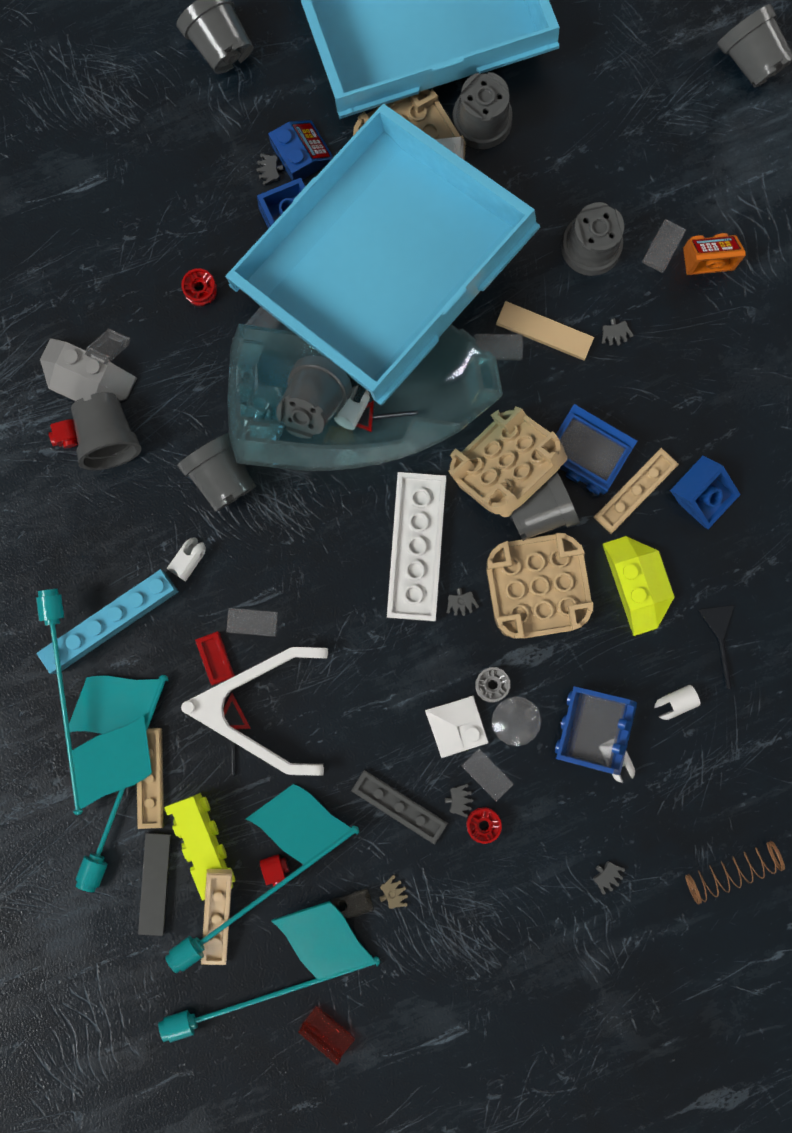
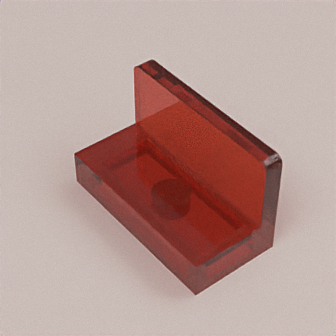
M317 1005L302 1022L298 1031L300 1035L336 1065L340 1063L342 1055L355 1040V1037Z

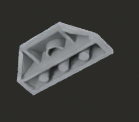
M50 338L40 358L48 389L74 401L81 398L87 401L91 399V394L109 392L115 394L116 398L121 402L127 400L137 380L132 374L103 358L68 342Z

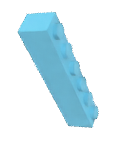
M160 569L59 637L57 642L61 671L178 593L179 591L167 573ZM50 643L36 654L50 674H57L53 643Z

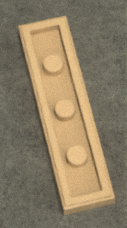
M505 301L496 325L583 361L594 339L593 336Z
M660 448L594 518L612 534L679 464Z
M162 728L147 729L146 733L152 774L137 783L138 829L164 827Z
M207 869L203 938L229 920L232 869ZM229 926L203 944L205 950L202 951L204 957L201 958V965H226Z

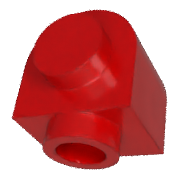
M73 419L50 424L52 432H49V438L52 446L58 445L64 448H71L78 445Z
M279 854L260 860V867L266 885L272 884L274 887L287 877V872H290L286 858H281Z

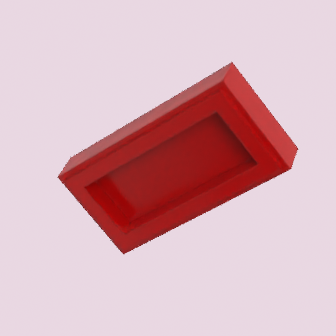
M218 631L195 640L211 686L227 681L235 676Z

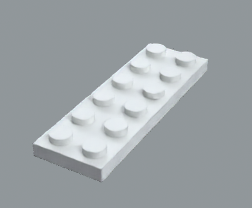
M398 472L387 618L436 621L446 485L445 475Z

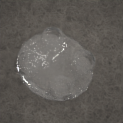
M511 697L504 699L493 712V731L501 741L508 745L520 746L527 744L536 737L540 730L541 718L539 711L532 702L525 698Z

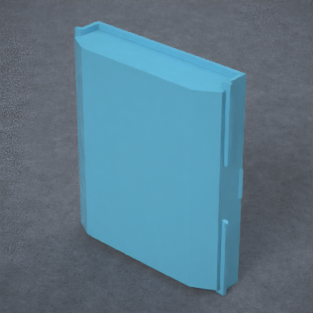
M300 0L333 91L340 119L379 107L383 103L388 104L419 94L421 91L476 73L482 74L559 49L558 37L560 27L549 0Z
M383 103L324 169L294 198L292 204L225 277L233 290L237 292L241 289L278 321L344 370L348 376L368 390L374 401L382 406L439 342L438 338L475 296L491 284L539 230L540 225L536 223L535 209Z

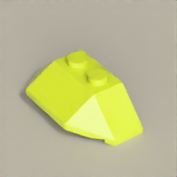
M627 536L603 543L602 545L633 636L657 629L674 599L659 551Z

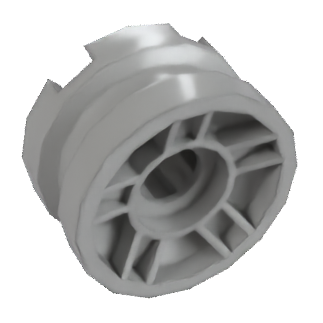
M489 667L478 675L475 689L482 700L498 702L508 694L510 679L502 669ZM490 680L498 684L496 689L492 690L488 687Z

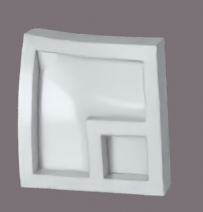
M474 696L425 710L441 758L489 743Z

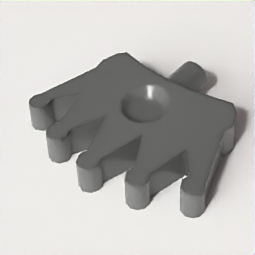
M260 154V157L265 160L257 161L258 165L263 167L256 170L258 173H263L259 175L260 180L267 179L263 181V185L266 186L280 180L278 170H284L283 165L278 166V157Z
M614 318L610 320V326L604 325L602 327V344L606 342V337L610 346L613 345V338L616 345L619 346L621 344L620 337L623 339V342H627L626 333L630 338L633 337L626 321L616 324Z
M460 588L457 589L458 595L448 596L446 612L449 614L452 607L454 615L457 616L459 608L462 616H465V606L469 613H472V604L475 605V608H478L479 605L475 601L472 592L462 594V589Z
M468 784L450 788L451 798H445V803H451L449 811L453 814L456 813L468 817V814L462 812L472 809L470 806L464 805L473 802V799L465 798V796L471 795L472 792L463 791L465 787H468Z
M607 861L604 868L597 865L596 870L600 873L594 876L593 880L597 883L601 893L605 894L604 887L613 891L610 883L617 887L619 886L614 877L622 880L623 877L618 873V870L624 872L625 869Z

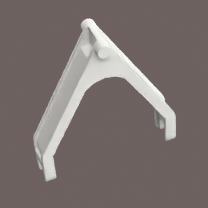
M291 647L185 701L181 706V710L285 774L323 775V764L290 763L231 727L225 719L223 707L226 697L235 688L295 657L327 658L328 648Z

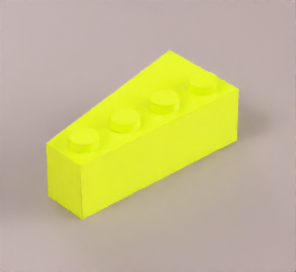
M201 793L164 808L167 815L173 814L174 825L172 828L175 835L184 841L182 843V852L187 862L192 861L193 866L190 867V872L203 901L205 900L207 869H231V867L227 868L224 860L227 858L223 844L219 845L216 835L219 834L217 825L214 820L210 821L208 800L206 797L202 798ZM232 871V886H231V889L234 887V886H233V882H235V876H234L233 871Z

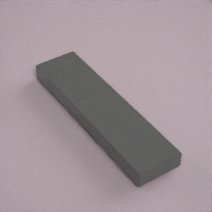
M365 769L351 790L434 845L448 824Z
M145 833L139 935L163 936L165 933L172 834Z

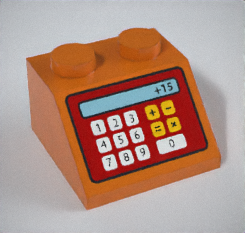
M720 233L711 238H705L702 235L694 236L683 247L687 275L734 271L746 256L736 235L728 236L727 233Z

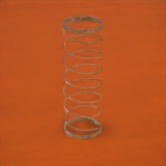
M772 841L767 842L769 853L775 863V872L772 874L776 873V867L783 871L785 864L777 846ZM755 847V850H756V852H757V854H758V856H759V858H760V860H761L762 866H763V871H764V876H763V878H764V877H765L764 866L766 867V865H765L764 862L762 861L758 849ZM772 847H773V849L775 850V852H776V854H777V856H778V859H779V861H780V864L778 863V861H777V859H776V857H775V855H774V853H773ZM744 852V855H745V857H746V859H747V861H748V863H749L750 869H751L752 882H753V872H752L753 867L751 866V864H750V862H749V859H748L746 853ZM732 856V858H733V860H734V863H735V865L737 866L738 873H739V876H740V882H741V886H742L741 875H742L743 877H744V875H743L742 872L740 871V869H739V867H738V865H737V863H736L735 858ZM721 861V864H722V866H723V868H724V870H725V873H726V876H727V879H728L729 891H726L723 887H722V889H723L725 892H728V893H729V892H730V882H729V878H730V880H731L732 882H733V880L731 879V877H730L729 874L727 873V871H726V869H725V866H724L723 862ZM709 865V867H710V869H711V871H712V873H713L716 886H717V896H715L711 891H710V893H711L714 897H718L719 891H718L717 882L719 883V881L717 880V878H716V876H715V874H714V872H713L711 866ZM698 870L705 889V901L701 898L691 875L688 874L685 878L694 900L699 905L702 901H707L706 883Z

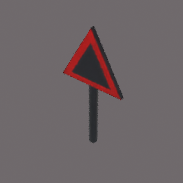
M373 400L367 404L356 427L372 433L373 420L417 415L418 411L374 415L375 401Z
M231 693L224 708L225 719L234 729H251L233 693ZM230 740L231 775L235 776V743Z

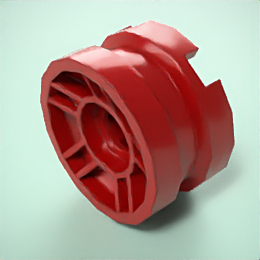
M196 268L184 275L182 290L191 304L204 306L215 299L217 285L213 276L207 270ZM201 283L203 284L204 288L201 291L195 290Z
M477 808L467 818V831L470 837L478 843H491L501 833V820L497 813L490 808ZM487 821L489 828L481 830L479 827L480 822Z

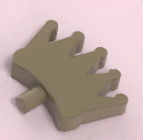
M392 875L380 887L385 894L379 897L380 901L388 900L390 909L406 907L407 903H402L401 901L407 898L408 895H399L406 890V887L397 888L401 884V880L391 883L395 879V875Z

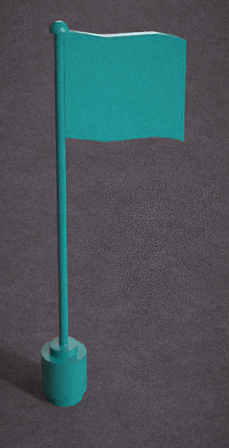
M58 588L38 591V597L36 598L39 621H44L45 625H50L75 804L73 813L80 815L83 812L82 808L101 797L133 786L152 774L145 718L143 714L130 724L98 735L72 750L55 624H60V618H65L62 595L59 594Z
M161 675L160 679L132 680L113 676L87 677L69 723L70 732L88 731L104 734L130 724L143 714L147 732L168 677ZM125 788L119 790L96 854L90 853V856H84L75 879L77 881L76 887L80 890L94 893L101 884L108 865L104 862L105 858L101 856V852Z
M294 784L255 811L246 820L260 827L284 852L303 865L203 939L199 940L197 937L192 938L188 936L170 949L169 954L165 956L169 967L175 973H178L179 971L184 972L204 957L202 951L205 948L203 944L356 833L358 835L359 828L357 826L349 827L332 816L310 793Z
M330 901L273 919L271 922L284 933L300 961L316 979L197 1018L194 1013L190 1014L188 1010L164 1017L163 1021L158 1022L161 1039L163 1042L169 1041L171 1043L194 1035V1029L198 1028L197 1023L375 964L379 966L380 959L376 956L373 958L362 946L343 914Z

